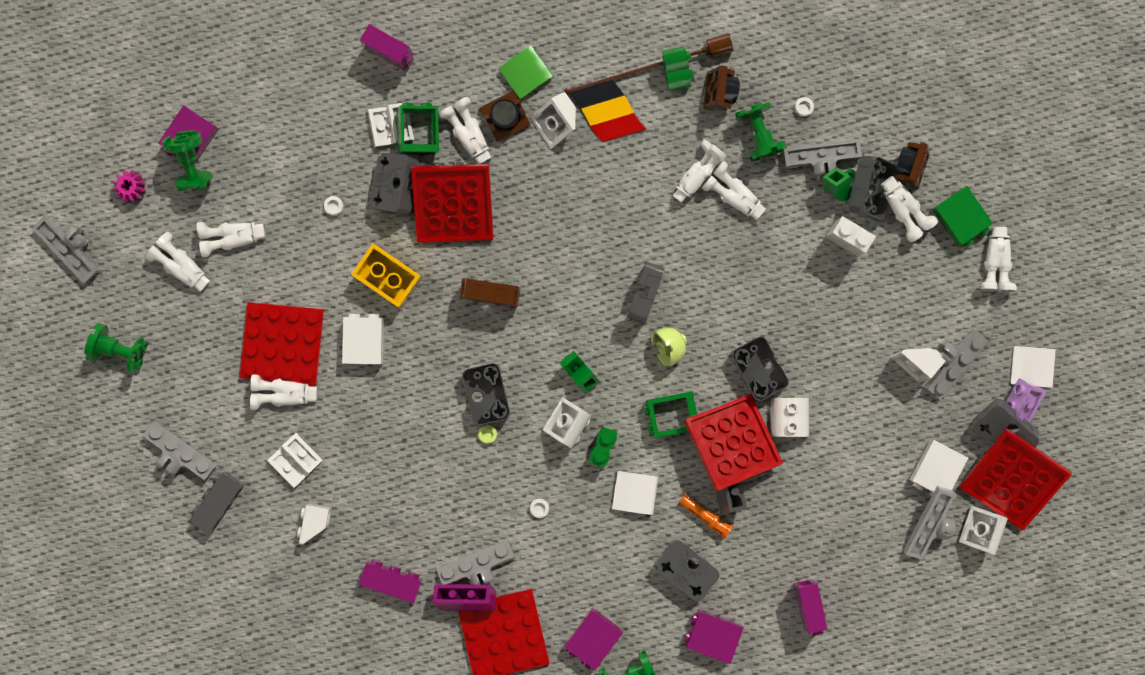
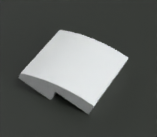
M402 103L367 110L374 148L397 144L396 109ZM404 114V142L414 140L409 114Z
M1013 346L1010 384L1015 385L1017 380L1021 378L1038 387L1052 388L1056 349Z
M297 433L267 460L293 489L323 461Z
M617 471L612 509L653 515L658 477Z

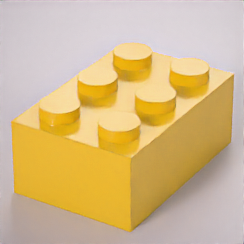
M372 243L351 274L399 308L403 307L423 278L374 243Z

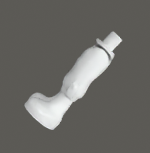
M465 97L454 104V107L464 120L465 126L460 123L452 106L440 111L438 116L441 120H447L454 127V137L458 138L471 158H475L477 164H482L491 158L488 152L489 147L479 128V122L470 116L469 106L471 100L469 97Z
M705 139L701 143L705 151L703 159L694 163L680 180L679 187L676 186L677 191L673 197L681 203L687 196H692L704 181L712 175L713 170L727 158L723 151Z
M723 161L712 174L727 184L730 189L724 188L712 175L701 188L704 191L713 190L719 193L724 203L730 204L735 209L746 214L747 217L752 216L755 220H758L766 208L760 204L761 201L743 184L742 180L730 177L727 173L728 164Z
M893 176L881 184L884 190L883 194L895 213L896 219L903 222L906 226V238L909 242L918 240L923 235L922 230H929L938 223L935 216H926L920 211L919 201L915 200L901 182H897ZM909 213L914 216L919 227L911 220Z
M197 222V233L200 240L216 236L224 237L221 240L200 241L199 247L202 257H208L212 251L218 248L230 251L232 248L256 243L259 239H265L264 224L255 225L254 222L228 224L225 222L219 228H211L204 222Z
M992 227V235L989 236L986 261L984 262L985 269L988 271L987 278L980 285L981 291L1003 293L1017 291L1016 284L1011 283L1008 278L1012 262L1010 236L1007 235V227ZM997 268H998V270H999L998 289H997V282H996V271H997Z
M170 232L164 233L155 244L169 253L173 260L167 258L156 246H152L149 249L145 259L149 262L154 260L164 265V269L168 274H172L190 286V288L195 287L199 292L203 291L210 280L204 276L205 273L187 255L186 251L177 250L172 245V234Z
M259 375L251 376V391L272 390L275 393L261 394L252 392L250 410H257L261 404L270 402L277 407L316 402L317 387H309L308 384L305 386L302 383L282 381L281 379L267 382L262 380Z

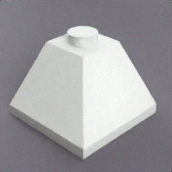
M564 92L551 98L530 117V120L550 149L554 148L575 129L576 107Z
M931 348L902 350L891 356L898 365L919 383L931 379L945 362L941 353Z

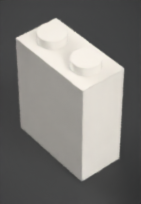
M843 216L834 222L826 235L827 239L857 257L868 251L876 237Z
M348 314V317H343L342 364H383L384 319L379 318V314H368L367 318H360V314Z
M930 439L909 480L914 482L913 487L921 491L924 488L931 491L930 496H932L937 486L952 490L968 458Z

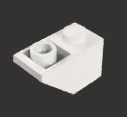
M308 504L306 508L302 509L301 519H303L302 527H299L297 538H300L299 544L306 543L328 527L331 508Z

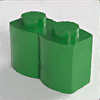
M684 46L661 51L668 90L692 87L691 81H694L693 70H689L688 65L691 62L690 52L686 51Z
M604 426L600 429L596 439L597 445L594 446L590 453L591 464L601 468L607 465L610 458V449L617 440L616 431Z

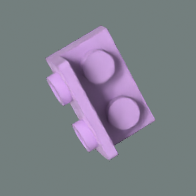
M1019 378L1006 403L1017 411V417L1022 422L1023 418H1025L1030 423L1047 391Z

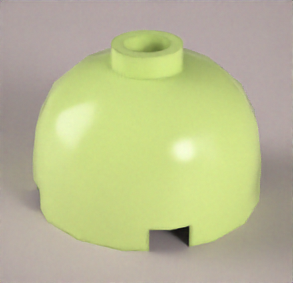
M665 327L651 334L652 345H657L660 352L657 356L665 366L674 365L685 356L687 340L684 334H680L678 330Z

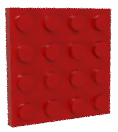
M490 164L412 166L417 242L494 239Z
M247 302L240 378L251 379L252 375H259L265 381L281 379L282 381L317 385L324 309Z
M751 394L683 421L715 492L783 464Z
M1006 428L962 480L959 488L1000 516L1008 518L1009 522L1024 531L1070 478L1072 472Z
M532 588L497 596L495 611L458 610L473 675H507L550 664Z

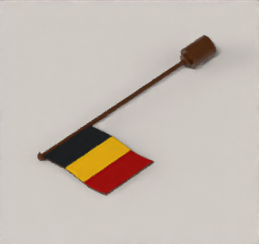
M727 33L707 39L704 49L691 52L690 55L694 56L705 52L706 55L714 58L734 52L731 37ZM663 61L571 89L566 88L564 92L567 95L570 94L579 105L592 130L602 142L639 132L647 128L638 120L626 96L613 80L661 66Z

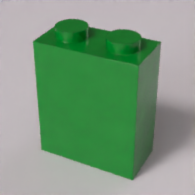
M968 186L963 187L932 209L957 247L964 245V247L974 242L973 237L978 234L980 236L990 231L989 226L994 224Z

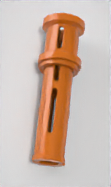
M686 493L678 503L706 523L709 530L712 529L721 535L723 540L733 528L732 524L728 525L720 519L719 515L712 514Z

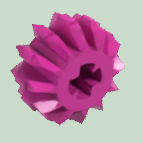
M124 170L123 176L120 174L116 175L119 179L118 182L112 181L113 184L117 185V187L112 189L113 192H118L116 197L118 199L122 198L123 202L126 203L129 200L134 203L136 200L135 196L139 199L142 198L141 194H139L140 191L146 192V189L141 188V186L146 184L145 181L141 180L142 175H136V172L133 170L129 173ZM128 183L132 184V186L129 187L130 190L126 189V187L129 186Z

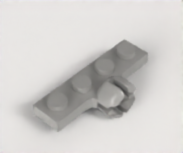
M853 139L787 147L783 151L785 168L811 166L814 177L823 180V175L836 168L837 162L859 160V158H862L860 140Z
M44 215L34 225L32 230L83 284L88 283L99 271L83 253V248L89 242V236L87 234L82 236L81 234L84 230L80 227L71 226L66 232H63L48 215Z
M972 328L956 348L949 342L939 344L937 347L942 351L941 355L945 362L924 388L935 398L941 400L989 341L976 329Z
M155 421L142 435V438L162 451V455L156 461V464L161 471L165 470L169 476H175L181 468H186L205 482L217 467L215 463Z
M940 486L936 487L903 550L905 555L922 560L934 538L944 540L952 538L953 535L947 533V531L955 533L956 523L946 514L956 497L954 491Z
M507 539L436 569L442 584H453L463 579H469L471 585H483L480 579L482 578L484 584L491 585L494 582L491 573L492 568L515 559V556Z

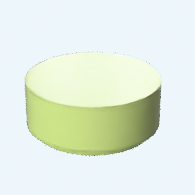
M483 425L478 431V437L483 443H492L497 438V430L492 425Z

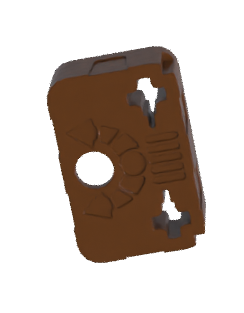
M462 278L459 297L466 300L518 307L521 288L513 285Z

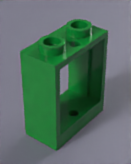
M410 102L402 103L396 109L398 154L436 155L439 153L438 106H432V103H421V106H413V103ZM404 114H429L430 144H404Z
M693 391L646 400L647 404H644L646 416H650L651 423H647L649 434H653L654 438L688 432L686 427L658 432L653 404L685 398L690 418L697 415Z

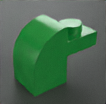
M837 167L823 176V189L839 201L850 199L856 172L851 168L846 172Z
M575 351L565 356L559 363L585 394L600 382Z

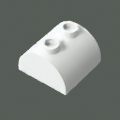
M562 397L543 431L572 448L579 441L583 429L589 425L592 415Z
M770 398V436L809 437V398Z
M971 506L959 542L996 555L1008 518Z

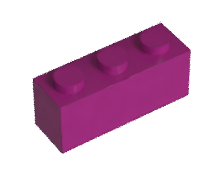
M372 559L371 562H366L359 583L360 586L411 603L416 601L423 580L419 578V574L411 571L408 574L403 573L401 568L390 565V568L382 566L383 562Z
M435 584L433 604L438 610L495 611L497 592L491 585Z

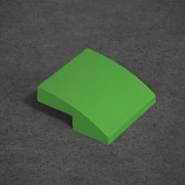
M529 46L498 68L520 99H524L536 88L541 87L554 77L533 46Z

